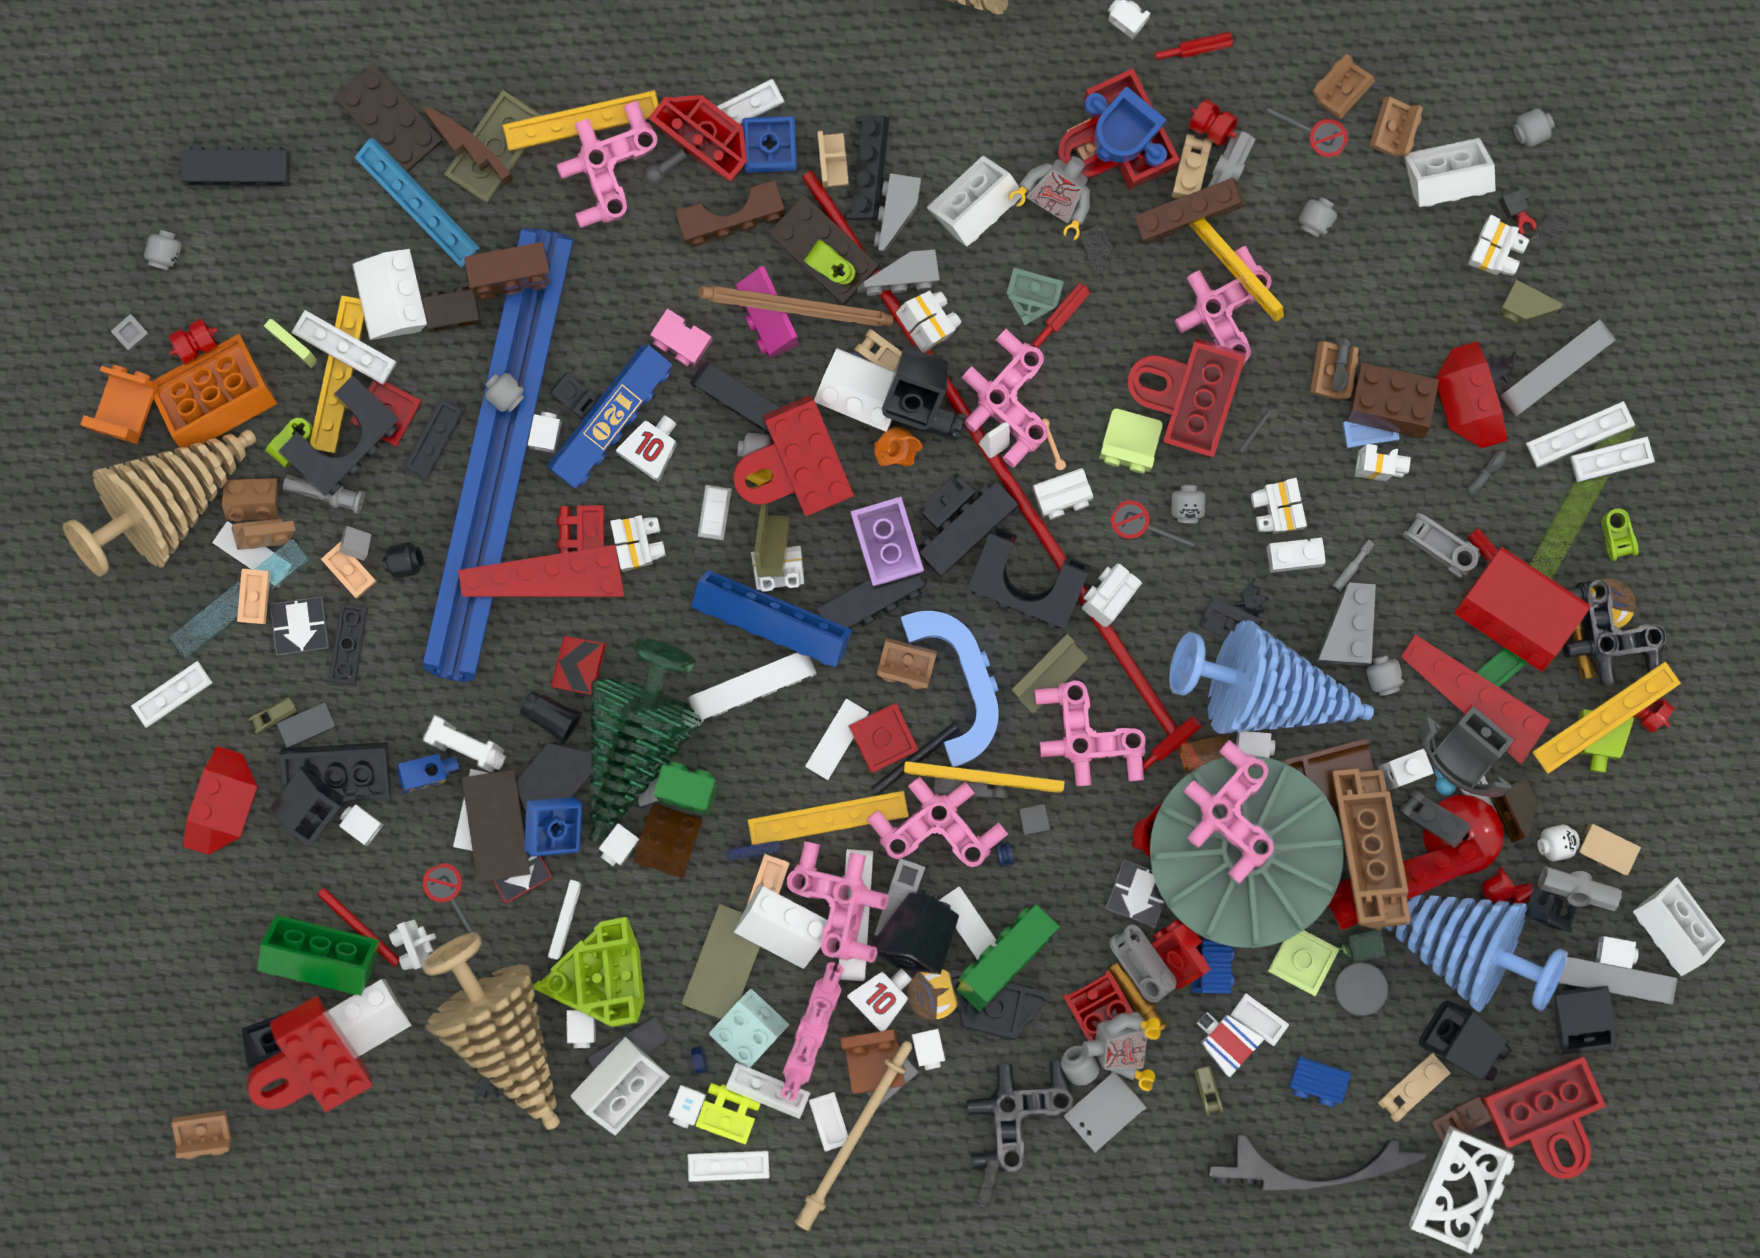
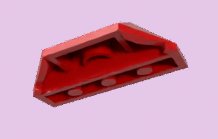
M702 95L674 98L664 97L649 116V120L671 141L683 148L710 171L730 182L747 163L743 126Z
M1478 342L1453 348L1435 378L1439 380L1437 390L1449 429L1480 448L1507 442L1502 409L1488 363Z
M219 746L216 747L203 770L187 817L183 847L210 855L241 838L258 789L243 754Z

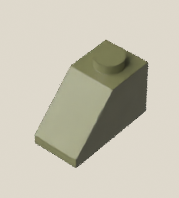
M1516 280L1512 284L1498 312L1503 314L1502 318L1512 324L1519 322L1522 324L1557 313L1563 303Z

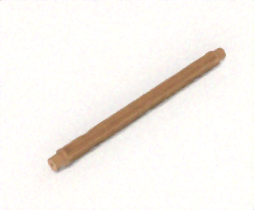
M712 285L710 287L701 286L699 289V297L712 302L736 304L792 314L797 313L799 315L857 322L859 324L879 327L883 325L891 326L893 323V315L884 314L883 311L745 290L740 291Z

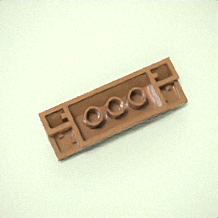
M1358 768L1332 771L1359 925L1381 930L1382 927L1409 925L1411 918L1406 897L1408 893L1390 791L1386 789L1383 770L1359 772Z

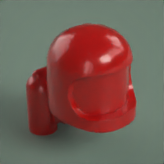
M1502 866L1498 868L1499 872L1487 880L1485 879L1482 883V894L1486 900H1491L1493 905L1500 901L1507 902L1512 899V904H1526L1529 902L1533 890L1531 883L1515 886L1508 874L1504 872Z

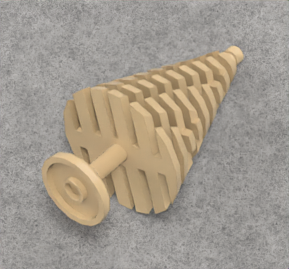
M245 430L237 438L232 434L223 436V443L213 438L206 441L207 447L198 442L191 444L190 450L186 447H180L174 450V454L171 451L159 453L158 458L155 455L143 457L141 462L139 459L127 461L126 465L116 464L109 467V469L101 468L94 470L92 476L95 478L93 479L95 488L101 495L99 497L113 520L92 534L78 521L68 520L63 524L68 541L84 564L97 576H103L108 572L109 568L107 558L101 547L121 533L125 534L142 556L144 555L150 563L163 567L169 560V554H173L178 548L179 541L184 540L187 536L188 527L192 528L198 521V514L202 515L208 507V501H212L215 498L217 487L222 488L227 482L226 473L231 475L235 471L236 464L234 458L236 461L241 462L246 456L244 448L250 447L256 442L254 433L250 430Z
M472 932L447 942L424 960L422 969L428 975H438L452 969L464 990H460L450 997L452 1001H445L437 1008L441 1013H433L430 1016L428 1022L431 1025H426L427 1030L433 1035L443 1037L439 1038V1040L446 1046L452 1047L459 1056L465 1057L464 1060L473 1068H477V1072L483 1077H494L495 1079H489L490 1082L497 1088H504L505 1092L503 1093L507 1097L516 1098L514 1101L518 1106L523 1109L529 1108L527 1113L535 1119L542 1118V1123L546 1129L556 1128L560 1120L552 1110L556 1107V1100L554 1095H550L553 1090V1084L551 1079H547L550 1073L548 1063H545V1057H547L546 1049L540 1046L544 1041L542 1031H540L539 1016H536L538 1010L537 1003L532 1001L534 987L529 978L531 977L529 966L518 964L505 967L493 972L492 975L494 977L482 978L477 981L466 960L480 948L481 938L479 934Z

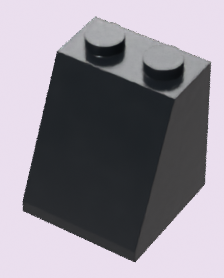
M931 892L909 893L872 942L871 946L877 948V955L898 969L902 968L903 970L941 975L959 914L950 909V904L938 901L936 895Z

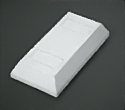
M706 485L698 537L724 540L732 489Z
M1246 993L1231 1013L1232 1017L1261 1036L1272 1046H1275L1289 1026L1288 1023Z
M832 1092L809 1100L824 1150L828 1151L843 1146L848 1138V1134L835 1093Z

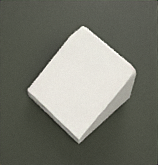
M1007 422L1002 423L987 433L979 441V445L989 458L1008 448L1010 435Z

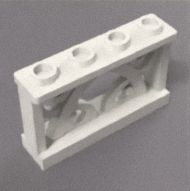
M434 716L423 741L444 752L448 747L479 761L478 766L490 773H493L495 769H501L506 759V756L503 755V748L491 741H488L487 745L456 732V727Z
M1450 1126L1409 1222L1410 1228L1470 1254L1474 1248L1478 1249L1483 1238V1234L1480 1233L1484 1223L1488 1224L1493 1215L1492 1204L1495 1199L1498 1200L1503 1192L1504 1185L1501 1183L1505 1174L1509 1175L1513 1169L1515 1162L1512 1159L1513 1154L1506 1149ZM1462 1140L1481 1149L1470 1157L1459 1146V1143ZM1485 1154L1494 1155L1497 1159L1495 1170L1492 1172L1486 1170V1165L1490 1161H1484L1477 1166L1475 1162L1479 1157ZM1453 1163H1457L1458 1168L1463 1163L1465 1164V1167L1456 1174L1450 1171V1166ZM1470 1171L1477 1188L1478 1197L1463 1206L1453 1209L1452 1196L1442 1186L1444 1180H1458ZM1484 1179L1491 1180L1488 1189L1486 1188ZM1439 1196L1446 1197L1447 1210H1443L1444 1203L1442 1205L1436 1204V1199ZM1478 1210L1474 1219L1470 1214ZM1427 1219L1445 1220V1233L1425 1225ZM1456 1219L1455 1223L1459 1230H1461L1460 1226L1462 1223H1469L1470 1230L1468 1234L1463 1237L1454 1236L1450 1229L1451 1220Z

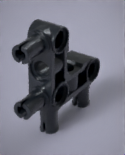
M1597 579L1580 582L1573 588H1566L1591 605V607L1581 620L1584 640L1566 642L1562 647L1565 658L1585 655L1592 658L1594 662H1597L1600 685L1617 683L1613 663L1615 656L1641 652L1645 657L1647 674L1662 664L1661 652L1664 649L1663 645L1666 642L1667 636L1663 627L1659 625H1639L1628 627L1624 631L1617 629V626L1614 625L1611 608L1613 606L1612 595L1609 585L1605 581ZM1592 587L1596 591L1595 598L1591 594ZM1648 632H1649V633L1651 634V636H1652V641H1651V643L1648 641V638H1647ZM1601 639L1604 642V650L1600 647Z
M1061 1060L1050 1061L1051 1085H1049V1088L1017 1090V1088H1014L1012 1064L996 1065L998 1089H995L993 1095H990V1098L966 1100L968 1115L992 1114V1117L994 1116L997 1149H994V1152L971 1154L972 1169L996 1168V1171L999 1170V1172L1018 1170L1024 1163L1025 1152L1024 1141L1021 1140L1020 1131L1022 1117H1025L1026 1114L1044 1113L1046 1116L1057 1115L1071 1109L1073 1105L1072 1087L1070 1084H1067V1077L1062 1070ZM1058 1093H1064L1068 1098V1103L1063 1108H1057L1053 1103V1098ZM1005 1097H1011L1014 1100L1015 1105L1010 1112H1004L1000 1109V1101ZM1009 1151H1015L1019 1156V1161L1014 1166H1008L1004 1162V1156Z

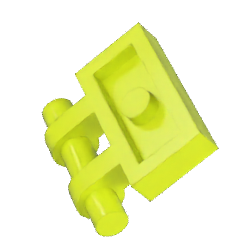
M711 1083L708 1093L717 1096L716 1102L714 1104L704 1101L695 1126L746 1144L755 1118L745 1115L747 1108L758 1111L761 1103L725 1089L727 1085L722 1084L719 1086ZM725 1099L740 1104L738 1112L724 1108Z

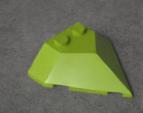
M623 917L600 922L594 928L595 931L584 941L581 940L550 969L551 972L544 979L538 980L533 985L535 990L611 1027L637 1023L644 1004L640 949L628 918Z

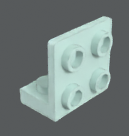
M750 989L709 1034L741 1065L750 1068L786 1030L789 1024L757 993Z

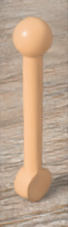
M1042 419L1048 428L1047 439L1056 460L1055 467L1057 470H1063L1066 464L1060 459L1049 429L1050 422L1047 419Z

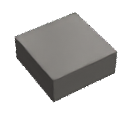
M131 314L111 331L129 352L149 335Z
M346 526L343 531L339 553L364 561L368 555L372 534Z

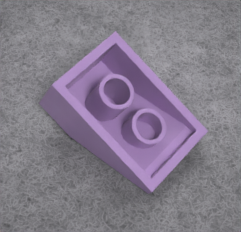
M902 497L851 511L852 521L873 587L924 572Z

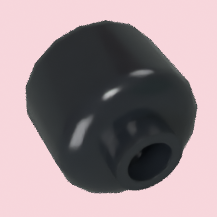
M406 542L388 547L382 563L386 572H389L396 579H401L418 574L424 565V557L418 546L416 547L411 542Z

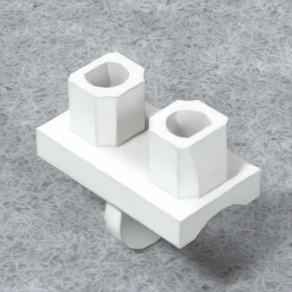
M415 919L398 924V929L390 933L389 937L395 947L402 944L406 947L408 953L399 957L402 969L414 968L416 970L422 968V963L429 956V953L433 951L430 941L436 939L435 933L427 935L424 926L418 928Z

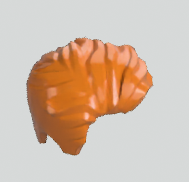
M892 427L884 432L879 440L874 443V454L880 466L898 464L907 467L914 464L915 454L921 451L923 447L921 442L905 428Z

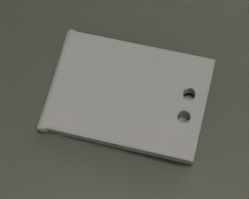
M1111 1071L1108 1077L1063 1117L1095 1153L1147 1107L1118 1073Z

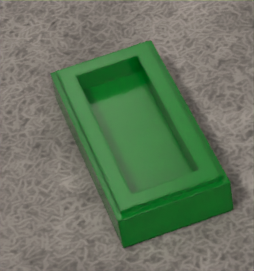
M1504 647L1475 673L1500 687L1525 666L1527 662Z

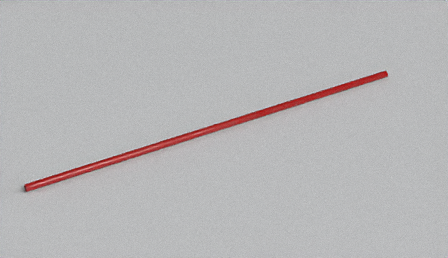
M813 170L804 174L802 179L825 214L864 250ZM891 290L882 291L879 294L880 298L891 315H893V318L910 344L917 347L921 352L910 335L914 330L908 332L896 314L901 308V304ZM928 350L927 352H925V354H928V355L933 354V353L931 352V350ZM947 376L945 397L952 408L956 410V413L966 415V420L971 415V411ZM964 424L1009 495L1018 503L1019 510L1060 571L1066 558L1063 551L1000 455L997 454L989 458L979 445V441L986 435L981 426L976 432H972ZM1083 585L1078 597L1082 606L1086 602L1083 597L1088 591L1085 585ZM1089 615L1163 730L1169 736L1178 727L1111 625L1103 627L1094 617ZM1187 741L1176 748L1191 772L1202 766V763Z

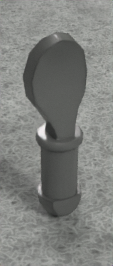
M1347 338L1341 339L1338 343L1339 350L1337 360L1335 361L1337 367L1332 387L1336 392L1342 391L1348 383V373L1345 366L1348 365L1347 360L1351 343Z
M1498 451L1488 465L1480 470V474L1468 485L1467 490L1470 495H1477L1486 481L1491 479L1492 476L1490 474L1504 466L1507 458L1505 451Z

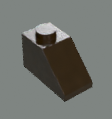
M1527 778L1510 784L1512 788L1505 795L1496 798L1490 797L1511 843L1530 836L1538 804L1534 789L1529 784Z

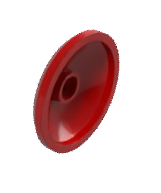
M1456 795L1439 802L1438 805L1471 826L1468 831L1469 837L1466 840H1461V842L1475 838L1488 862L1464 874H1473L1488 867L1499 855L1504 839L1503 825L1497 812L1484 800L1470 795ZM1423 829L1424 845L1428 853L1451 846Z

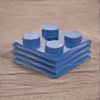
M793 116L743 118L742 123L747 163L744 165L745 172L796 171L795 118ZM769 139L772 140L773 144H777L771 150H768L766 146H762L767 144Z
M575 797L528 801L526 809L525 852L529 853L532 857L578 853L580 851L582 802Z

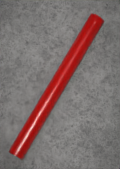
M325 887L317 894L359 935L378 939V953L394 968L398 965L399 957Z

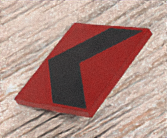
M564 636L551 687L593 695L606 644Z

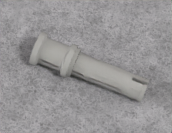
M291 474L286 475L283 484V490L323 500L329 502L333 508L343 507L353 510L355 514L360 513L365 498V492L359 491L357 493L344 489L343 486L333 496L328 493L324 497L306 479Z

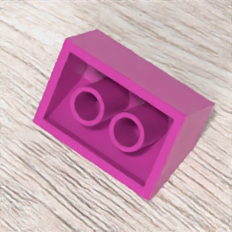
M764 266L758 268L736 284L737 290L740 291L745 290L777 295ZM746 307L749 315L745 319L750 330L756 329L760 337L756 342L762 354L767 353L771 359L798 346V337L785 312Z

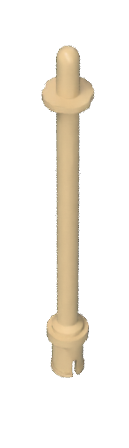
M903 1042L893 1060L885 1059L884 1062L888 1066L887 1071L814 1194L808 1195L805 1199L807 1203L795 1220V1223L801 1228L809 1231L819 1212L825 1209V1196L897 1073L905 1074L907 1071L902 1067V1064L912 1049L910 1042Z

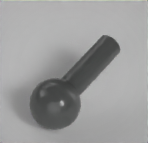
M682 148L661 164L649 165L644 171L645 181L651 185L661 183L666 172L688 157L686 151Z

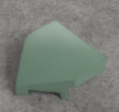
M1013 268L1007 294L1024 325L1057 307L1064 281Z

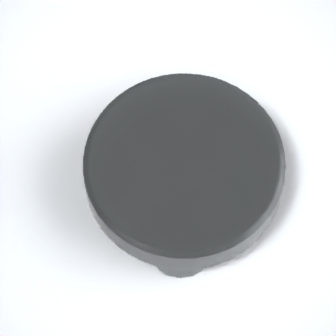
M1356 962L1347 965L1338 973L1334 984V993L1337 1002L1345 1011L1359 1016L1370 1015L1384 1005L1388 996V982L1378 967L1366 962Z

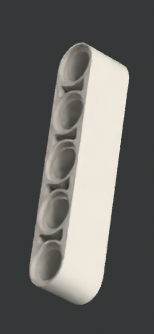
M795 653L694 694L687 699L697 723L704 721L703 719L718 716L727 712L730 708L740 707L752 702V699L774 693L779 688L789 687L801 682V679L809 676L813 677L817 675V672L809 656Z
M847 849L845 874L850 852L866 855L861 879L864 885L868 887V890H871L873 851ZM851 888L848 890L847 893L848 899L852 895ZM864 906L857 938L858 943L867 945L870 906ZM855 958L851 960L839 959V964L843 967L840 980L865 981L866 961Z

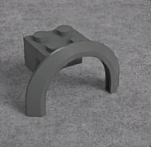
M1474 706L1463 716L1437 748L1434 737L1441 726L1430 717L1421 725L1420 738L1426 755L1436 770L1449 782L1466 792L1495 798L1505 795L1512 788L1500 776L1491 784L1478 783L1514 740Z

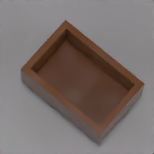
M543 242L464 257L470 289L474 297L480 298L482 301L494 299L495 294L506 293V295H516L521 293V289L532 288V290H542L547 288V284H552L547 253Z
M1361 363L1356 373L1347 422L1424 439L1431 426L1439 380Z

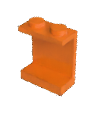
M112 365V368L101 366L100 371L109 375L95 418L84 415L80 425L103 435L138 444L158 385L149 381L150 376L135 371L134 375L127 373V369L117 365Z

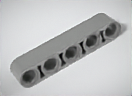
M1599 319L1508 389L1500 398L1517 417L1603 349L1616 340L1615 337Z
M1567 957L1559 983L1585 988L1608 985L1609 992L1612 994L1673 1005L1678 978Z

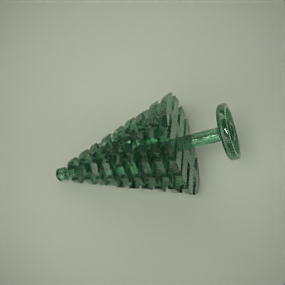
M638 638L635 641L633 648L636 654L652 664L645 686L634 682L630 684L616 678H609V680L597 678L592 681L591 693L593 697L591 698V710L593 713L591 714L590 724L593 729L590 732V741L593 746L590 748V758H592L593 763L591 762L590 775L594 776V778L590 779V792L597 795L592 794L590 796V806L594 811L589 812V822L594 827L591 829L588 838L595 844L603 843L606 830L612 831L618 824V820L615 818L622 819L629 812L627 806H633L639 800V795L637 794H642L649 788L650 783L648 782H652L660 774L658 770H661L662 765H667L671 759L669 758L677 754L681 748L680 745L685 744L691 737V733L695 732L702 724L700 715L693 713L695 711L688 705L659 692L667 670L681 673L690 672L696 664L693 656L668 643L649 638Z

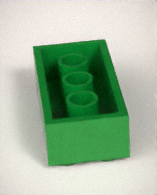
M670 761L669 766L662 765L653 796L660 802L710 816L718 784L710 772L696 769L695 773H691L685 765Z
M1035 905L1031 910L1026 907L1014 921L1013 925L1015 927L1012 929L1008 926L994 942L996 946L993 947L990 944L976 961L978 965L975 966L972 963L958 979L961 984L957 991L979 1012L1038 953L1060 927L1038 905Z
M275 915L260 945L257 971L362 996L376 964L379 940Z

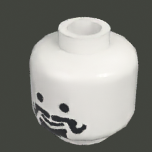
M1565 824L1544 829L1538 840L1539 852L1552 862L1573 857L1580 846L1577 832Z

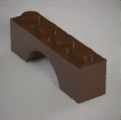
M1230 178L1135 215V219L1143 241L1151 243L1171 236L1177 230L1196 221L1214 216H1222L1246 206L1238 181Z
M775 180L751 187L747 203L739 212L733 215H714L707 211L701 203L675 211L685 245L691 244L692 247L703 245L707 242V238L714 236L717 239L726 238L731 235V231L741 228V231L752 230L757 227L756 223L765 220L767 224L781 220V215H785V209Z

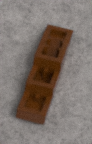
M430 107L424 109L429 120L457 157L467 151L481 171L490 165L504 185L513 180L509 170L476 136L454 120Z

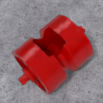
M1205 99L1197 110L1195 108L1191 109L1190 112L1194 115L1190 121L1189 128L1200 135L1207 133L1208 140L1219 147H1222L1230 136L1236 137L1237 134L1233 131L1238 123V117L1228 111L1220 113V107L1208 99Z
M200 318L189 325L188 332L177 330L169 335L173 344V350L169 351L171 356L179 355L182 362L187 365L196 360L199 351L209 353L218 348L215 339H212L215 336L214 333L218 332L216 327L211 329Z
M1662 698L1656 700L1633 717H1639L1641 719L1640 724L1650 733H1653L1660 726L1664 725L1668 728L1671 725L1668 719L1675 708Z

